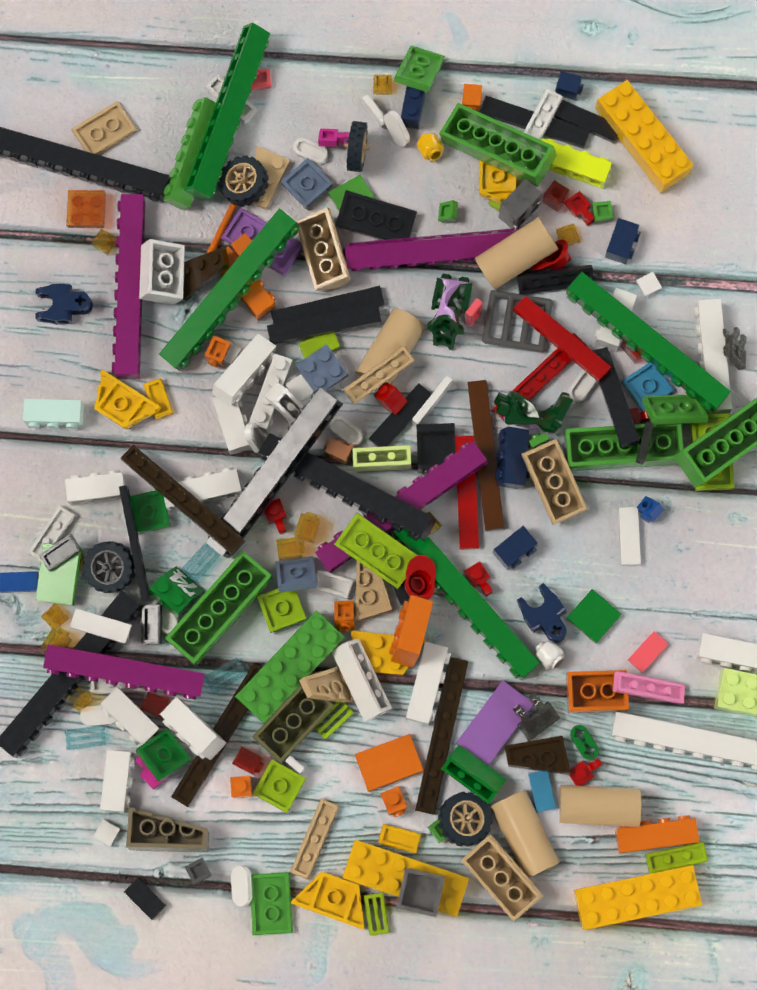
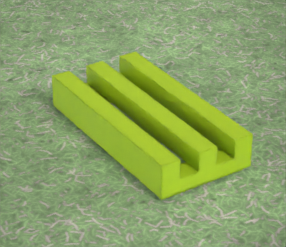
M336 702L335 706L316 725V731L325 740L354 713L344 702ZM339 705H341L342 708L338 712H336L321 728H319L318 725L322 721H324ZM346 710L348 713L325 734L323 731Z
M384 893L364 895L370 936L390 933ZM377 897H380L383 920L385 926L384 930H381L376 900ZM371 898L373 900L377 931H373L368 900Z

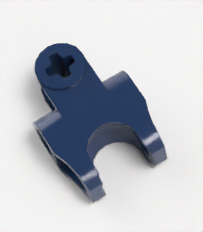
M51 284L36 289L37 297L48 298L53 301L50 309L35 313V319L38 322L55 325L71 324L72 315H86L93 309V302L88 294L81 291L72 292V285Z
M542 583L539 585V590L544 598V603L540 607L533 608L529 606L522 597L517 599L516 602L521 610L524 621L533 633L542 629L549 641L559 643L564 640L566 635V627L560 617L567 612L559 598ZM553 628H555V630H561L559 633L560 636H558L557 634H552Z

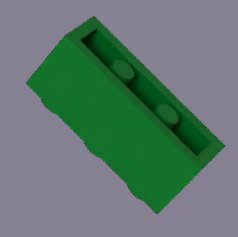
M460 745L456 747L441 768V770L488 804L491 803L507 780Z

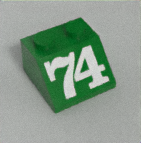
M177 566L164 573L149 588L150 595L178 620L205 592Z

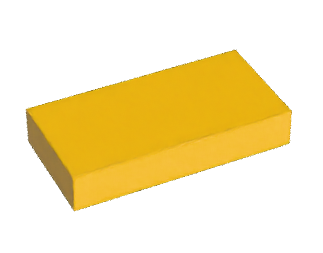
M161 378L143 384L148 399L162 408L154 414L156 420L174 414Z
M383 824L378 843L416 854L421 834Z

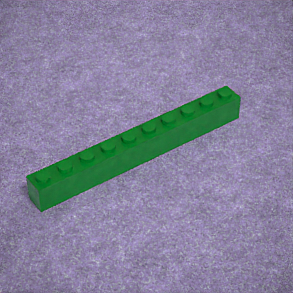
M253 22L243 26L184 191L202 201L212 198L216 192L215 187L217 181L221 178L223 164L228 159V150L234 142L233 136L240 125L239 120L241 114L245 111L246 100L252 92V83L257 78V69L263 61L262 55L269 44L270 32Z
M279 208L166 344L159 355L179 371L185 369L189 365L191 357L200 352L202 349L201 345L205 340H209L213 336L215 328L224 323L229 311H233L237 307L238 300L248 294L253 282H257L261 278L262 271L272 265L275 260L274 257L278 252L281 253L285 249L286 242L296 236L300 225Z
M583 272L567 288L566 295H568L567 298L572 303H578L587 315L594 316L599 325L609 328L612 331V335L617 339L625 341L626 346L630 350H636L641 354V358L645 362H651L656 366V370L660 374H666L671 378V382L675 386L682 387L691 399H697L706 411L714 413L731 392L729 389Z
M402 530L401 533L395 531L394 536L396 538L394 539L415 554L427 556L433 561L436 571L435 588L438 591L442 590L446 594L444 598L451 606L455 604L459 609L457 613L463 620L468 619L472 624L470 625L471 629L477 635L480 633L485 638L483 640L484 644L489 649L493 648L498 653L496 655L498 660L502 664L507 663L510 667L509 672L514 678L524 679L540 664L429 537L426 538L425 542L420 539L415 541L408 537V533Z

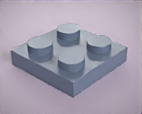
M309 158L304 160L280 181L281 185L305 209L333 186V183Z
M327 344L295 365L313 392L320 387L327 391L349 376Z
M314 556L275 561L279 593L317 588Z

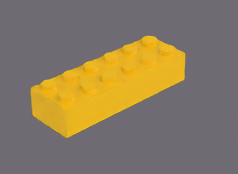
M628 80L597 99L596 111L610 124L616 132L617 138L660 193L691 174L694 166Z
M358 840L354 841L342 877L343 879L399 897L405 867L444 876L445 880L438 911L457 917L469 878Z
M693 865L573 890L582 930L702 905Z

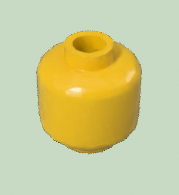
M425 133L417 142V149L425 160L435 161L442 156L444 146L436 134Z

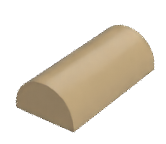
M327 207L297 220L296 222L300 225L298 228L299 237L315 290L329 291L347 284L351 278L330 208Z
M538 217L475 257V260L493 289L496 290L557 251L558 247Z
M394 308L355 371V374L362 376L402 346H405L408 352L411 353L424 332L425 325L410 313ZM398 374L389 379L387 383L392 385Z
M557 438L521 454L552 525L588 509Z
M560 785L559 823L640 827V789Z
M526 790L490 806L516 864L528 878L560 863Z
M491 834L461 859L464 865L513 922L544 896Z

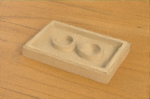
M117 101L78 124L71 131L84 151L100 155L136 133L137 129Z

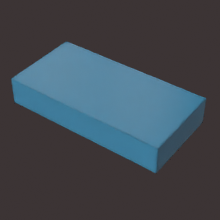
M537 771L528 773L536 812L556 809L548 772Z

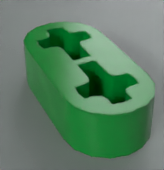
M574 726L570 731L571 740L584 759L593 760L599 753L598 746L584 726ZM575 729H578L579 731H584V734L582 735L583 739L585 740L584 742H582L579 737H574L576 733ZM585 743L589 748L593 747L595 749L593 756L584 753L586 751Z

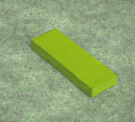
M704 842L645 854L649 874L708 861Z

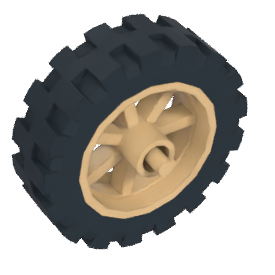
M353 121L351 124L348 144L344 143V147H347V171L362 172L366 150H370V146H367L368 125L366 122Z
M244 155L240 158L238 156L234 158L235 160H230L226 166H223L218 186L220 192L229 202L235 206L238 204L240 207H244V205L249 206L254 201H259L261 195L264 196L266 193L265 189L269 185L267 183L269 176L263 165L254 157L249 158ZM232 185H237L236 188L233 190Z
M460 792L448 798L440 807V814H438L439 829H442V835L447 837L448 841L452 844L455 843L461 847L475 845L485 839L486 835L490 832V826L493 823V819H491L492 811L491 809L489 810L488 803L474 795V793ZM462 805L463 814H461L455 808ZM467 805L472 807L474 810L470 813H467ZM475 812L477 813L478 820L472 817ZM452 813H455L459 818L452 821ZM470 822L478 824L475 831L472 829ZM455 823L461 825L459 831L454 827ZM465 825L470 832L469 834L462 833Z

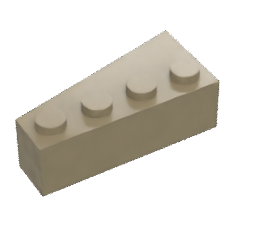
M129 807L126 847L129 850L208 853L210 834L208 829Z

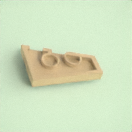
M257 146L255 159L266 169L269 176L267 181L269 185L265 189L266 193L264 196L261 195L260 200L254 201L252 204L267 210L281 183L280 181L290 165V160Z
M358 561L356 565L355 622L392 611L383 578Z
M339 667L312 674L299 680L307 698L355 703Z

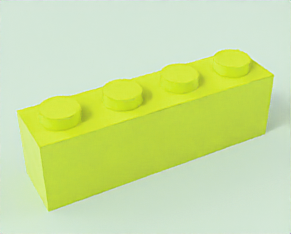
M541 139L553 145L557 155L549 168L550 171L601 189L604 188L612 162H609L604 157L592 156L587 151L580 152L574 150L569 145L557 144L552 139Z

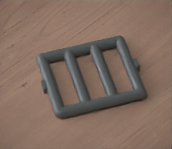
M491 290L487 312H484L483 320H485L482 342L484 344L543 353L547 339L540 334L538 345L527 343L530 325L524 320L520 342L508 340L515 301L520 302L527 296L535 304L545 306L544 311L551 316L553 301L547 298ZM496 298L507 300L501 338L490 337Z

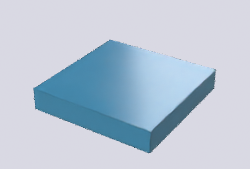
M651 362L621 381L642 412L646 411L642 403L643 396L670 395L675 391L665 376L660 374L656 370V366Z

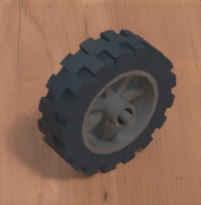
M114 541L102 542L89 549L88 555L84 557L83 561L85 563L82 567L85 571L84 577L89 581L88 584L94 587L96 591L103 593L118 592L129 586L131 579L135 576V566L130 549ZM108 553L116 555L111 562ZM102 555H105L106 563L99 560ZM118 558L120 559L122 566L116 565L115 562L118 560ZM97 564L102 565V569L99 571L97 570ZM116 569H122L120 576L115 572ZM106 572L105 580L99 574ZM110 572L116 578V580L109 581Z

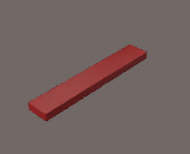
M527 296L513 308V312L597 382L611 370L609 364Z
M575 333L572 334L583 344H585ZM557 348L512 391L517 392L530 401L572 360ZM497 405L493 408V411H494L495 413H496ZM497 414L504 421V416Z
M474 435L455 436L456 453L461 451L460 447L465 443L469 442L471 444L474 442ZM475 472L457 485L460 550L479 549Z

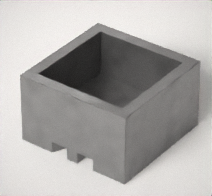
M525 179L500 204L499 218L510 228H519L540 207L542 192Z
M405 867L396 908L436 917L445 877Z

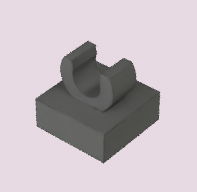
M203 857L185 866L193 885L212 876Z

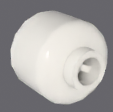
M553 641L541 642L536 647V659L548 670L559 668L565 660L563 657L564 651Z

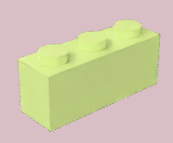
M410 445L353 448L354 472L411 469Z

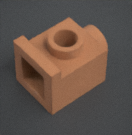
M332 438L331 440L327 439L324 445L325 455L347 465L353 453L354 444L350 443L348 446L347 442L339 438L336 440Z

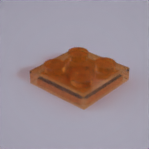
M68 190L67 228H105V190Z

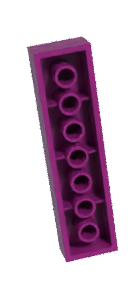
M47 645L43 668L47 669L46 673L59 675V672L62 671L67 672L66 676L72 678H79V675L87 676L86 680L98 682L100 678L105 679L106 684L116 686L118 682L126 683L125 687L137 689V686H144L145 691L157 693V689L165 690V695L171 696L182 693L184 694L183 698L196 700V696L201 697L205 673L54 645Z

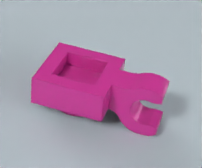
M320 128L318 146L337 147V143L344 147V143L348 144L349 140L345 139H349L350 132L338 133V129Z
M140 757L136 758V763L144 770L140 776L152 789L156 788L162 781L158 782Z

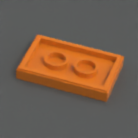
M410 734L355 754L368 792L423 772Z

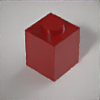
M387 382L380 386L373 395L385 410L394 415L408 402L395 386Z

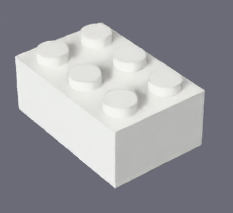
M149 239L141 245L139 299L175 305L183 299L185 245Z
M177 697L160 714L164 718L162 722L170 730L172 729L177 733L176 736L190 746V749L202 759L206 757L212 760L227 744L187 704Z

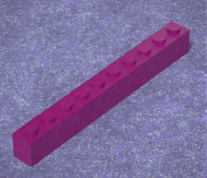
M121 194V201L117 203V209L120 212V218H117V229L120 230V233L116 237V246L119 247V254H116L118 272H115V282L118 283V290L114 291L117 308H114L116 326H113V336L116 337V344L112 346V352L115 355V362H112V373H115L117 379H140L142 300L139 299L141 245L144 244L146 206L143 194Z
M521 228L345 243L347 268L351 269V271H361L362 268L370 267L371 270L380 269L381 266L397 268L400 264L417 266L418 263L423 262L427 265H433L437 261H444V263H453L457 259L473 261L475 257Z
M467 442L460 447L461 451L455 455L451 453L444 458V463L439 466L438 464L432 466L428 470L429 473L424 477L420 475L412 481L413 484L408 488L404 486L398 490L395 497L422 510L488 464V461L475 442L471 444ZM370 513L368 516L365 515L367 520L387 534L393 530L391 524L378 522L374 519L375 516ZM343 531L333 536L334 540L331 542L322 543L318 546V551L315 552L329 573H332L353 558L334 545Z

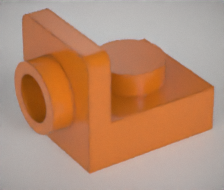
M213 335L204 355L208 361L207 363L216 368L218 366L224 367V360L232 345L231 342Z
M354 600L334 601L335 628L338 631L347 632L355 630Z
M399 786L381 793L389 816L393 815L395 818L405 814L404 810L408 808Z

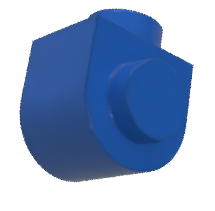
M647 496L636 507L641 513L640 517L648 523L650 521L655 522L664 511L659 502Z

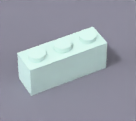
M24 399L23 422L29 428L36 429L40 428V426H47L50 429H58L59 426H66L67 429H77V427H83L84 404L81 400Z

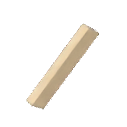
M402 346L345 387L343 391L353 405H355L415 360L406 347Z
M322 798L320 799L290 873L309 880L339 809L338 805Z

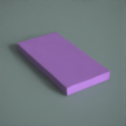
M240 208L221 239L231 245L236 239L246 233L253 240L267 222ZM290 238L286 242L285 249L281 253H277L274 257V262L269 266V268L283 276L286 275L303 249L301 242L294 238Z
M502 681L456 744L465 748L486 765H489L534 703L505 681Z

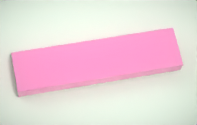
M617 671L614 672L613 692L684 704L685 684Z

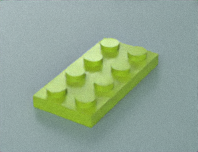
M729 413L708 414V422L690 423L692 442L728 418ZM733 463L704 484L696 487L695 491L734 489Z
M357 512L334 543L338 548L397 589L406 579V569L409 561L418 556Z

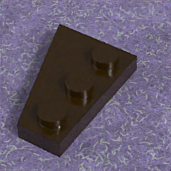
M219 248L184 262L183 300L188 301L192 298L191 295L203 289L204 284L210 279L214 280L229 267L227 250L225 248Z
M563 735L504 746L508 767L565 775L571 774Z

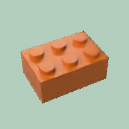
M413 595L410 596L408 601H404L398 617L399 622L394 632L395 638L389 650V654L392 655L391 662L411 668L414 667L421 652L433 601Z
M627 670L567 672L568 713L627 712L629 710L628 694L613 692L614 672L627 673Z

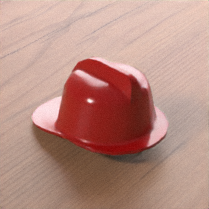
M563 239L555 241L558 250L530 268L534 270L546 267L552 270L563 268L571 261V256L567 251L568 242Z
M415 556L407 565L404 587L409 597L413 595L429 600L434 593L435 565L427 556Z

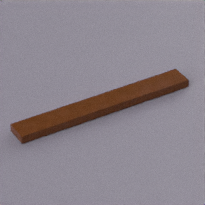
M487 381L467 382L474 442L488 461V464L478 470L485 531L504 529L500 488L497 486L495 478L497 464Z

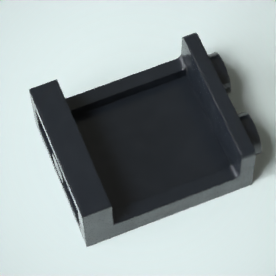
M455 423L416 424L418 473H422L425 476L429 473L428 470L436 464L439 466L445 462L444 458L451 453L456 454Z

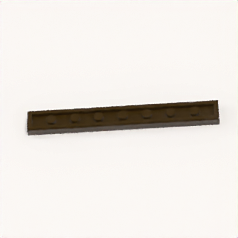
M132 445L120 458L121 461L232 556L246 542L244 538L135 445Z
M450 657L415 811L431 815L435 814L444 774L441 768L448 756L468 661Z
M253 663L213 728L227 744L248 711L235 696L262 668L256 663ZM226 745L212 760L206 757L202 759L196 755L171 797L189 807Z

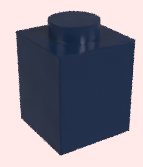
M561 71L555 93L576 101L577 95H581L583 91L582 77Z

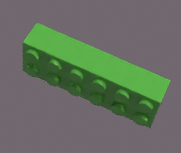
M457 103L439 133L444 144L517 178L527 179L537 187L557 157L553 145L460 103Z
M757 397L673 456L695 488L710 480L757 446Z
M681 423L653 424L644 464L636 463L640 444L621 448L614 426L565 429L564 432L566 461L571 471L679 465L673 456L683 449ZM645 424L635 425L640 441Z
M242 551L165 639L197 667L257 599V596L272 582V575Z
M316 610L240 690L235 698L264 724L300 686L299 680L309 676L342 641L344 636Z

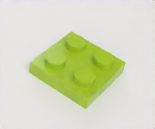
M278 589L257 596L270 633L307 620L296 590L279 593Z
M271 759L253 795L288 813L306 778Z

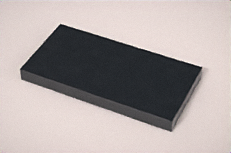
M346 190L335 227L378 240L410 238L417 211Z

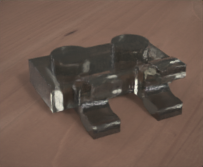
M738 327L733 328L731 335H729L727 328L723 329V336L726 338L725 345L723 346L724 356L738 370L746 369V351L744 346L747 337L744 334L740 335Z
M535 693L528 698L537 710L529 716L519 704L513 708V711L521 720L517 726L528 741L534 739L560 719L551 703L547 701L544 704Z

